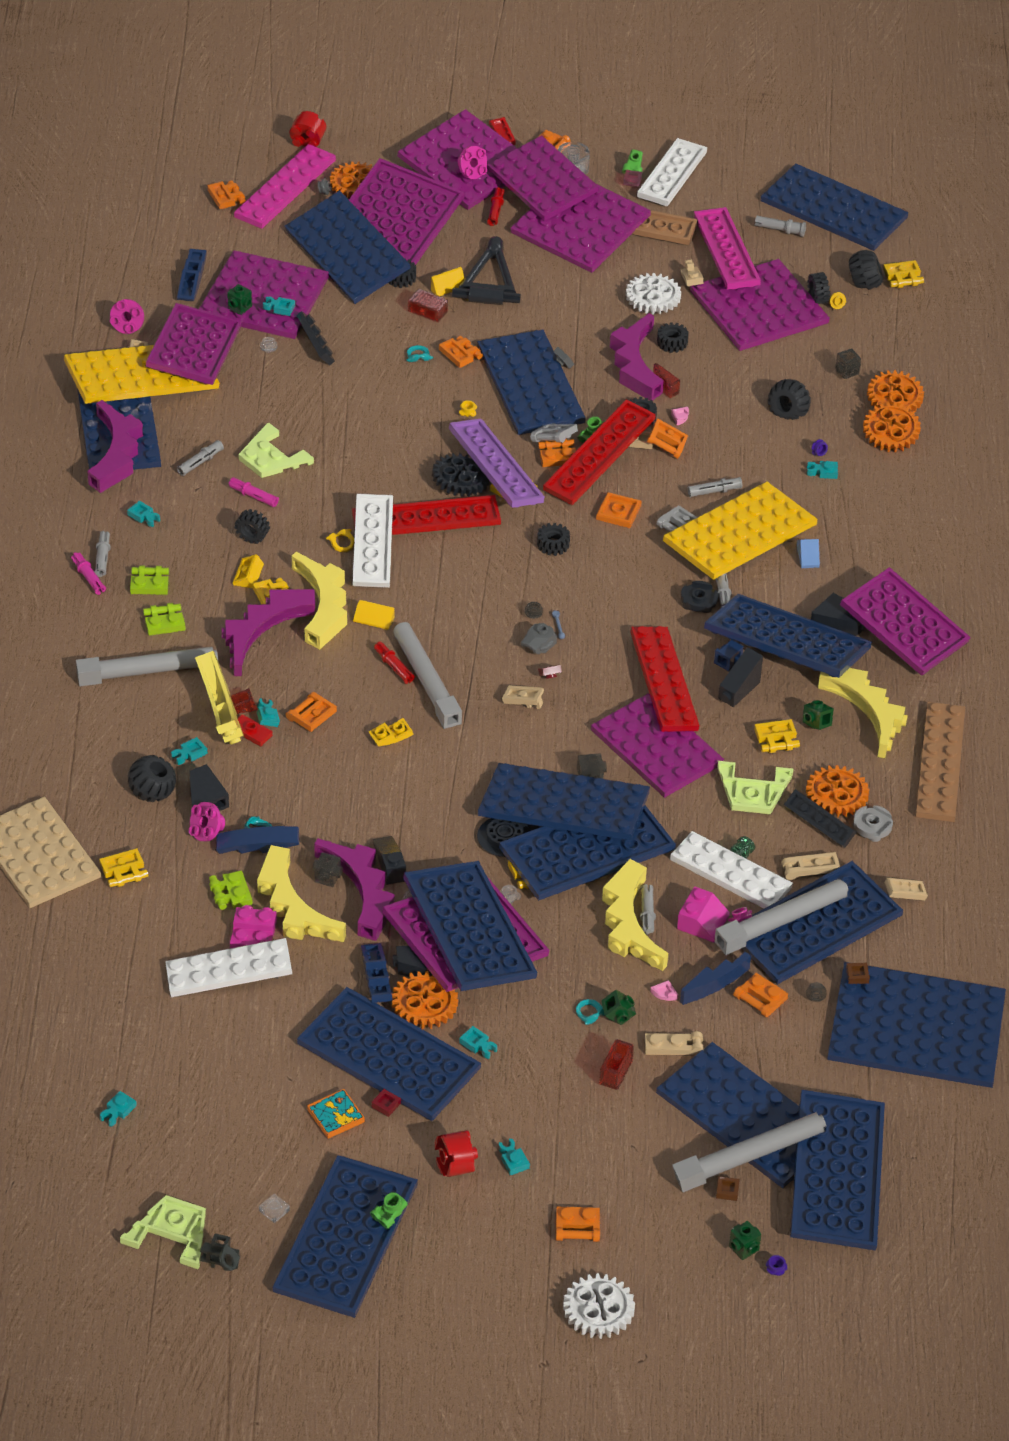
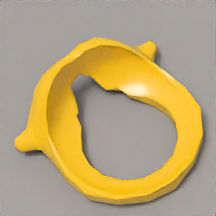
M342 529L337 534L331 533L326 537L327 540H330L332 547L339 552L350 551L355 543L354 537L350 533L352 529ZM336 537H348L350 545L348 547L338 546Z

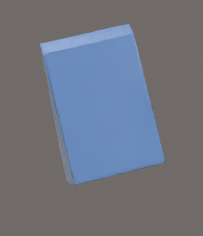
M819 539L797 540L796 545L801 568H819Z

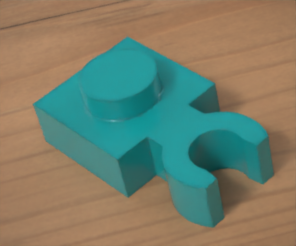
M266 297V302H263L264 310L273 309L274 313L287 316L291 315L295 307V300L278 297L277 300H274L272 297Z
M820 461V464L815 462L807 463L808 476L818 474L820 478H838V462Z
M138 501L127 510L128 516L140 523L146 521L150 527H154L153 520L160 522V515L154 513L153 508L141 501Z
M260 698L257 703L258 709L256 713L260 725L278 727L280 723L277 709L272 708V700L265 704L262 698Z
M196 737L181 744V749L173 750L171 758H176L177 765H181L186 759L192 762L208 754V749Z
M474 1026L459 1038L461 1045L473 1053L481 1051L482 1056L486 1059L490 1058L491 1052L488 1050L497 1052V1045L494 1042H489V1036Z
M119 1091L107 1103V1109L101 1112L100 1121L103 1122L106 1118H110L108 1120L109 1126H114L118 1116L124 1119L137 1106L136 1100Z
M512 1138L509 1139V1147H505L502 1142H499V1152L502 1154L501 1160L510 1175L530 1169V1163L522 1149L515 1150V1142Z

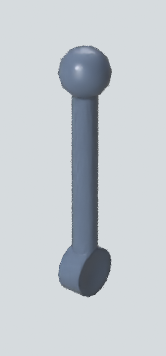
M553 611L552 617L555 618L559 631L558 638L564 639L565 634L562 632L559 621L560 613L559 611Z

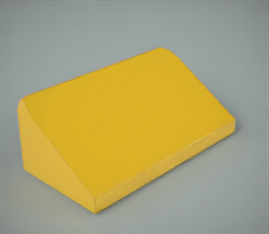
M462 267L431 277V291L439 297L452 292L453 288H459L465 279Z
M257 554L242 558L233 580V585L253 588V583H257L264 565Z
M359 600L353 622L389 630L394 620V608Z

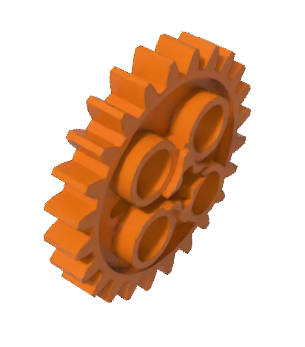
M352 161L350 165L345 163V166L339 165V169L334 168V172H331L330 176L332 191L338 192L340 190L344 196H347V199H350L372 169V164L367 166L366 162L360 164V161H358L357 164H354Z
M887 370V374L880 372V376L875 375V378L871 379L867 389L868 401H871V406L876 405L878 408H880V403L887 406V402H889L893 406L894 402H896L898 407L903 404L904 409L910 407L909 412H916L917 408H920L923 403V386H920V381L915 382L916 377L910 378V373L903 375V371L897 374L896 370L893 373Z
M887 402V406L880 403V408L874 406L873 411L869 410L868 415H865L863 433H865V438H869V444L874 442V448L881 446V451L887 448V452L893 449L895 453L897 448L904 451V446L910 448V444H915V440L919 438L921 422L918 421L919 417L915 416V411L909 412L910 407L904 409L903 404L898 407L896 402H894L893 406L889 402Z
M828 765V770L821 767L820 772L815 770L814 775H810V779L807 780L806 794L810 800L830 814L836 813V816L839 817L843 813L847 817L848 812L854 815L855 810L857 811L866 805L870 789L868 788V783L865 782V777L860 778L859 772L854 774V769L847 771L846 766L839 769L838 765H836L835 769H832Z
M418 971L417 976L410 973L409 979L403 977L402 982H397V987L393 988L392 1008H395L394 1014H399L401 1018L412 1022L415 1026L421 1025V1029H424L425 1025L432 1029L433 1024L439 1028L441 1022L447 1024L448 1018L453 1019V1013H456L458 1007V992H455V989L446 992L433 975L429 976L428 971H426L425 975Z

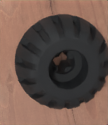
M861 250L850 257L849 269L855 287L870 290L874 287H879L883 283L881 266L873 251Z
M784 379L777 382L768 394L767 400L768 405L771 406L769 407L770 411H773L774 415L787 420L799 419V416H805L811 403L808 389L806 390V386L795 379Z
M147 755L137 759L131 765L128 773V784L136 797H140L139 799L147 800V802L161 801L172 794L176 784V774L168 761H164V758H158L156 755Z

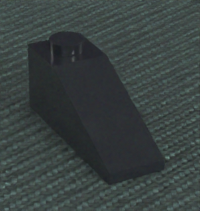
M388 836L373 839L381 870L385 872L386 885L405 882L403 877L404 872H406V864L394 838Z

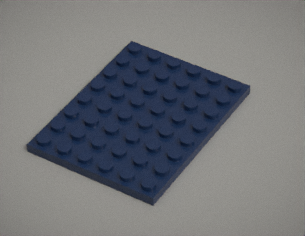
M844 962L827 1060L993 1088L1006 993L1005 988L868 966L869 984H848L846 965L849 962Z

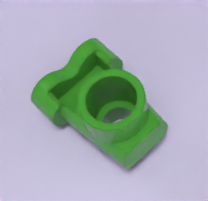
M631 150L627 163L623 165L622 173L632 174L635 177L641 176L643 170L641 167L642 151Z
M599 417L589 418L587 421L588 427L580 432L577 437L578 440L584 443L604 422Z
M389 1193L384 1198V1204L380 1207L376 1206L370 1214L385 1229H388L395 1223L394 1219L402 1214L408 1203L399 1194Z

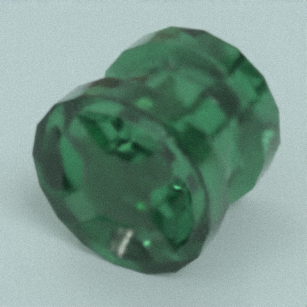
M740 836L730 851L747 859L749 854L755 850V844L750 838Z

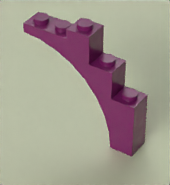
M650 313L628 329L621 326L610 335V348L616 351L614 355L615 366L620 368L619 383L642 397L648 398L649 401L656 399L663 393V379L646 366L639 351L642 341L654 328V316Z
M103 400L96 403L97 417L106 424L113 439L106 455L98 464L88 470V484L99 493L133 474L132 458L138 455L137 439L143 436V424L139 419H136L131 414L124 417L123 414L117 412Z
M315 589L270 590L269 597H266V604L247 606V612H244V620H225V627H222V639H225L226 646H230V654H233V657H230V669H234V676H242V667L246 653L262 633L274 625L289 619L315 616Z
M317 838L314 843L315 857L329 862L340 869L351 879L359 891L363 908L358 920V936L377 941L388 921L382 913L383 906L395 903V894L383 891L385 872L373 868L376 863V849L359 844L356 845L355 849H351L347 846Z

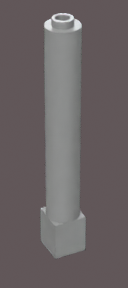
M407 622L397 624L393 634L435 707V714L442 727L446 729L462 724V710L455 697L450 696L412 627Z
M204 647L99 661V657L76 660L79 686L102 684L103 679L197 668L198 664L195 657L214 651L218 660L217 650H213V647Z
M836 879L740 923L734 920L716 928L715 943L725 955L745 947L746 942L847 897L848 886L844 881Z
M817 1112L699 1159L696 1155L672 1164L675 1177L682 1192L706 1184V1179L823 1133V1127H826L825 1120L822 1114L818 1116Z

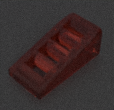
M655 363L653 373L663 379V391L666 395L672 398L679 394L680 379L658 363Z
M249 688L230 696L237 714L257 710L254 697Z

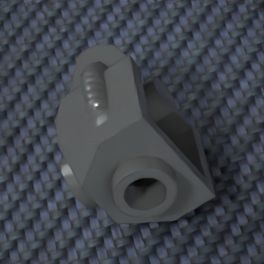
M538 623L534 624L527 631L521 645L529 647L538 655L550 650L557 643V636L551 626Z

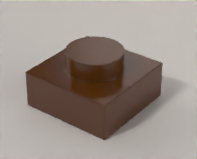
M847 963L848 984H869L870 977L867 963Z
M718 1176L716 1199L737 1201L740 1179Z

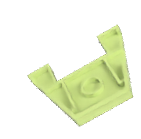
M267 423L239 453V460L261 478L282 473L283 469L290 467L296 469L301 464L307 463V465H311L314 463V458L304 450L291 457H287L273 446L269 441L279 436V430L270 423Z
M718 761V771L730 807L734 811L771 814L793 776L792 768L776 767L775 781L734 777L735 762Z
M166 1195L147 1212V1216L132 1225L133 1228L127 1234L121 1235L120 1243L139 1249L147 1232L186 1244L187 1246L180 1257V1263L199 1269L206 1208Z

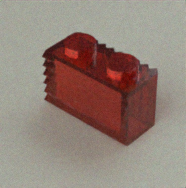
M419 288L408 300V311L439 323V320L448 312V299Z
M619 1039L614 1041L600 1068V1085L615 1090L619 1089L633 1062V1044Z

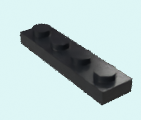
M302 311L299 312L297 317L319 357L328 365H331L335 362L332 357L333 352L326 346L327 341L320 335L321 330L314 324V318L310 314L306 315Z
M796 789L784 803L787 808L844 848H846L857 833Z

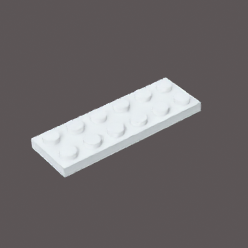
M677 138L638 190L637 197L668 206L707 153V147Z
M357 494L353 586L390 588L393 495Z
M693 831L674 850L670 857L671 861L762 908H766L784 898L793 885L792 882Z
M286 938L166 961L171 997L292 974Z

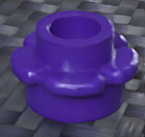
M822 439L816 440L811 447L813 450L812 454L818 456L825 455L828 450L825 441Z
M779 1255L770 1257L766 1262L767 1271L771 1275H783L787 1270L785 1259Z

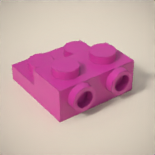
M244 905L242 908L236 907L230 948L273 941L277 923V911H273L268 907L262 908V910L253 909L249 905Z

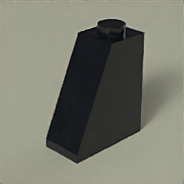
M834 592L811 612V620L854 636H858L867 629L840 605L844 598Z
M746 648L719 685L718 699L734 707L760 683L763 656L750 648Z
M207 764L190 771L192 807L201 802H210L215 804L219 811L229 808V794Z
M409 945L396 946V955H392L393 967H397L399 975L409 977L410 973H412L414 976H417L418 971L425 975L426 971H428L429 976H432V973Z

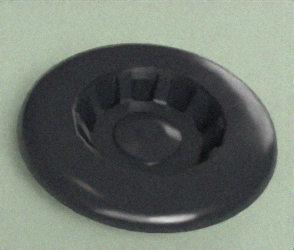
M490 818L479 827L477 838L485 851L495 856L505 857L499 849L500 842L530 832L531 829L525 823Z

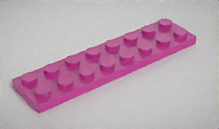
M307 145L234 212V217L262 229L336 161V155L313 145Z
M727 208L694 211V218L697 219V225L727 290L760 285L761 279Z

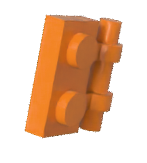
M232 180L227 185L223 181L207 185V190L219 209L235 206V201L241 205L246 202L245 195L239 191V186Z
M459 336L457 341L451 338L439 344V351L459 368L473 362L475 357L478 360L483 357L480 349L471 345V342L462 336Z
M565 438L563 443H557L556 441L538 442L539 449H546L540 450L542 467L562 466L576 452L575 447L568 448L574 446V439L567 440Z

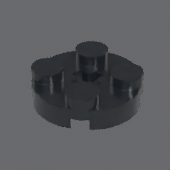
M693 581L692 585L688 586L686 584L681 590L683 608L696 612L710 613L717 604L718 591H715L712 588L713 585L705 581Z

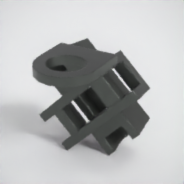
M214 1234L212 1242H205L200 1249V1252L203 1253L200 1261L211 1263L212 1268H215V1265H220L225 1271H232L238 1269L240 1250L230 1247L231 1237ZM218 1240L225 1241V1242H224V1244H219V1243H218Z

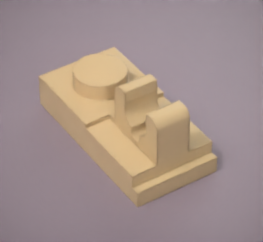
M692 259L685 260L686 268L681 269V275L686 285L704 284L703 276L698 267H694Z
M509 685L502 699L504 704H526L527 708L530 709L532 705H536L537 709H540L543 704L541 696L544 688Z

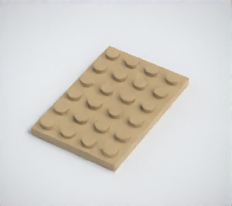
M45 797L0 815V868L29 908L101 878L100 870Z

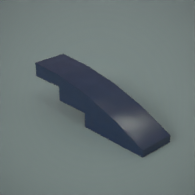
M189 249L188 259H186L185 267L182 270L177 300H195L206 261V250Z
M298 826L254 827L217 834V851L219 854L238 850L241 854L260 850L263 854L269 851L271 845L283 848L299 845Z
M381 943L361 945L372 1003L392 1001L386 959Z
M744 952L733 963L725 959L714 970L709 967L704 968L681 989L680 1003L685 1005L702 999L737 980L750 969L751 955Z

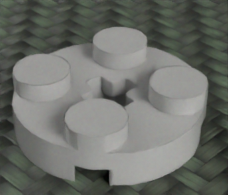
M873 805V808L861 807L854 815L853 829L861 836L873 842H878L892 831V815L888 810L880 806Z

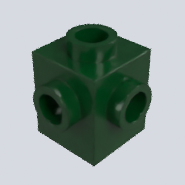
M240 284L227 292L228 309L239 315L245 313L252 307V291Z
M814 700L804 705L802 722L809 725L810 728L818 730L832 726L834 708L824 704L823 701Z
M618 990L613 991L601 1000L605 1017L620 1025H623L636 1015L633 998Z
M749 1221L737 1224L732 1228L729 1247L741 1260L759 1251L761 1241L759 1229Z

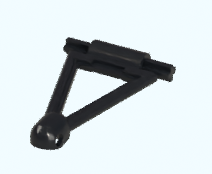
M493 236L488 240L485 252L459 288H453L452 297L469 299V302L503 305V302L520 303L521 294L516 293L503 254V240L500 237ZM490 258L497 259L505 285L481 284L473 281Z

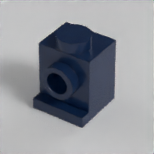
M730 640L726 645L724 644L720 649L717 648L715 650L714 664L730 671L743 654L744 646Z

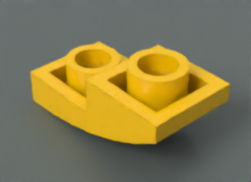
M404 718L389 726L383 723L369 731L377 746L393 744L414 735Z

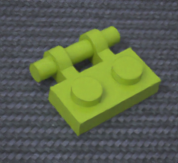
M145 565L132 567V575L139 576H131V594L168 595L169 577L162 575H169V568H162V566L145 567Z
M167 603L166 606L156 607V605H152L150 608L143 609L144 616H152L145 617L148 636L185 631L182 612L175 613L181 611V604Z
M242 870L223 874V881H219L215 875L209 877V886L211 891L214 892V900L219 909H226V904L231 903L233 909L244 905H252V897Z

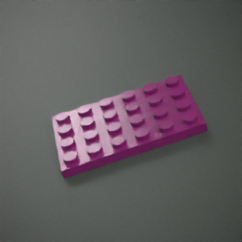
M542 135L488 164V170L544 221L599 191L598 185Z
M176 303L146 361V367L213 385L237 337L242 321Z
M890 567L842 599L840 603L845 610L921 676L967 644L971 638Z
M649 693L591 725V731L664 798L718 768V761H724V758L694 731L661 732Z

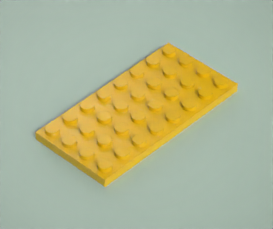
M154 345L64 355V362L85 404L96 403L101 400L105 402L219 389L220 385L217 378L214 384L210 385L146 367V361Z
M765 482L665 534L663 541L714 580L817 525L818 519L772 484Z

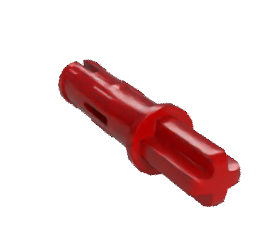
M496 188L495 194L491 198L492 204L487 223L490 226L498 224L501 206L504 204L503 188Z
M381 641L374 645V649L380 654L382 661L387 663L405 684L411 683L414 680L415 676L395 656L393 650H389Z

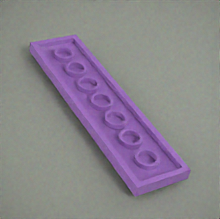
M482 419L452 422L449 424V430L511 508L544 503L545 496Z

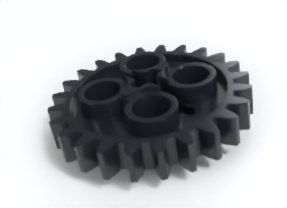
M452 453V457L446 454L445 458L440 457L433 464L432 477L433 481L436 482V486H441L440 490L447 489V493L453 492L454 496L457 493L461 497H463V494L470 497V493L476 496L477 492L482 493L483 489L486 490L490 480L475 461L469 458L468 454L465 457L461 453H459V456Z

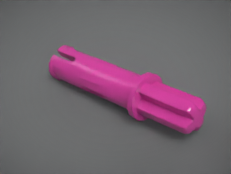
M232 477L229 481V486L241 492L244 496L248 495L272 507L278 504L279 497L252 486L250 482L245 483L235 477Z
M73 553L71 559L77 566V571L83 574L95 593L100 595L101 592H105L106 587L92 570L90 562L86 561L81 553Z

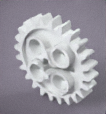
M646 273V277L640 275V278L634 277V281L630 280V284H627L626 300L629 301V305H633L634 309L639 308V312L645 310L647 314L651 311L653 315L655 312L661 314V311L667 313L668 309L673 310V306L677 307L678 303H680L681 287H678V283H674V279L668 280V276L663 278L662 274L656 276L653 273L650 276Z
M597 1273L596 1278L593 1279L589 1274L586 1281L580 1277L579 1284L573 1282L572 1288L567 1289V1295H564L563 1303L565 1318H569V1325L574 1324L575 1331L581 1328L582 1335L590 1332V1338L594 1334H598L599 1339H602V1335L606 1333L611 1338L612 1331L618 1335L619 1328L626 1330V1324H631V1318L634 1317L635 1309L634 1295L629 1294V1287L623 1288V1281L617 1284L616 1277L608 1280V1274H606L602 1279L599 1273ZM593 1291H595L596 1294H597V1302H598V1303H596V1295L594 1294ZM600 1309H602V1316H603V1318H604L605 1321L602 1320L601 1310H600Z

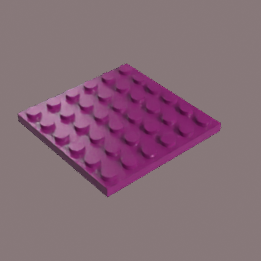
M465 109L399 150L397 157L421 175L465 192V197L460 205L469 210L494 194L496 188L499 187L501 189L506 186L488 170V164L514 151L517 147ZM468 146H478L486 151L487 172L478 179L464 177L457 163L460 154Z
M379 158L349 201L406 258V261L409 259L411 263L414 262L416 265L464 199L465 192Z
M598 185L599 191L546 221L530 209L511 227V233L593 273L651 215V210Z
M233 250L199 309L242 321L241 327L295 339L302 327L297 314L301 311L306 315L310 313L329 278V272ZM237 284L252 291V307L242 315L228 309L227 292ZM266 297H272L274 300L281 297L295 300V307L291 315L287 316L276 314L273 309L264 310L263 302H266Z
M780 259L754 266L761 279L760 285L727 290L722 277L704 281V284L690 286V292L739 351L828 324L830 320L829 316L815 303L811 295Z
M489 879L531 961L547 957L550 950ZM410 897L383 906L382 913L445 991L448 992L459 988L414 898Z

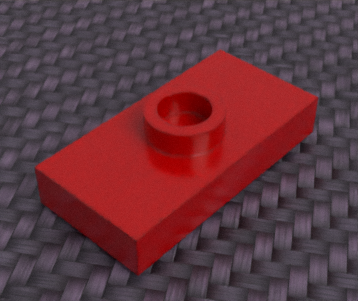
M505 117L489 121L491 129L511 144L516 145V140Z
M242 714L238 718L244 734L243 737L261 747L273 736L272 730Z

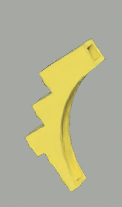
M295 552L292 555V569L302 575L312 585L320 602L313 620L305 627V642L320 650L347 625V611L342 608L346 605V591L341 588L345 584V571L331 563L324 567L320 563Z
M211 651L195 657L214 711L218 733L222 735L225 743L229 742L232 745L240 742V738L244 734L237 719L230 691L215 652Z
M849 668L840 678L831 677L829 674L821 672L818 688L846 698L867 715L878 735V757L885 758L887 751L891 752L893 740L890 739L894 738L896 733H900L902 726H906L908 715H904L906 707L889 704V697H886L887 689L869 686L870 680L867 679L868 671Z
M271 845L257 879L258 893L272 896L270 908L273 911H277L278 917H285L283 921V936L303 940L306 934L344 942L346 923L330 919L305 904L296 894L288 876L290 849Z
M629 859L603 887L602 901L610 905L606 910L605 925L614 929L609 934L608 949L623 957L631 953L636 958H640L652 967L663 971L667 967L668 953L657 946L644 933L634 913L633 902L638 890L646 881L647 868Z

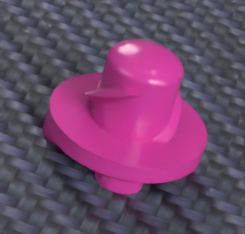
M468 146L462 151L457 163L464 177L478 179L486 174L487 156L485 149L478 146Z
M123 299L113 305L110 311V323L117 331L131 334L138 331L143 325L144 312L136 301Z
M201 802L192 807L189 834L191 836H194L199 841L208 842L214 839L218 832L223 831L225 818L220 814L215 804Z

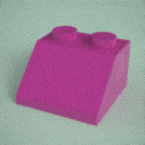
M694 886L679 912L677 929L714 943L716 928L725 925L730 912L712 892Z

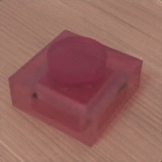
M626 170L623 185L640 187L643 172Z

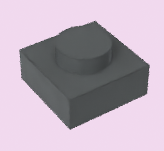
M559 347L553 351L557 356L555 359L561 366L565 364L570 369L574 365L570 357Z

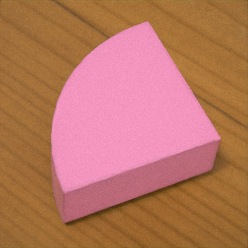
M688 407L671 410V415L676 425L683 424L688 419Z
M669 980L652 986L650 992L659 999L666 1001L678 999V993Z

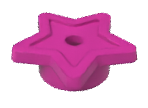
M746 907L738 908L732 911L733 917L728 919V921L737 920L741 922L744 919L751 918L752 910H747Z

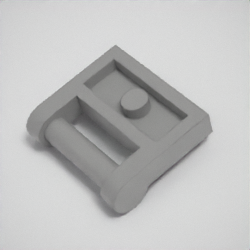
M547 424L531 433V441L539 442L543 440L563 443L565 438H570L571 434L578 431L577 424Z
M678 505L661 516L657 521V526L671 532L677 529V527L669 523V521L680 527L697 517Z

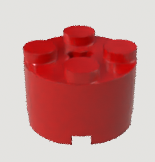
M301 112V114L296 116L289 130L293 145L296 147H306L307 145L317 147L327 129L325 121L319 119V115L314 112Z
M468 1130L436 1137L435 1150H439L440 1156L436 1157V1161L443 1176L452 1177L475 1171L474 1160L478 1159V1152L475 1146L472 1147Z

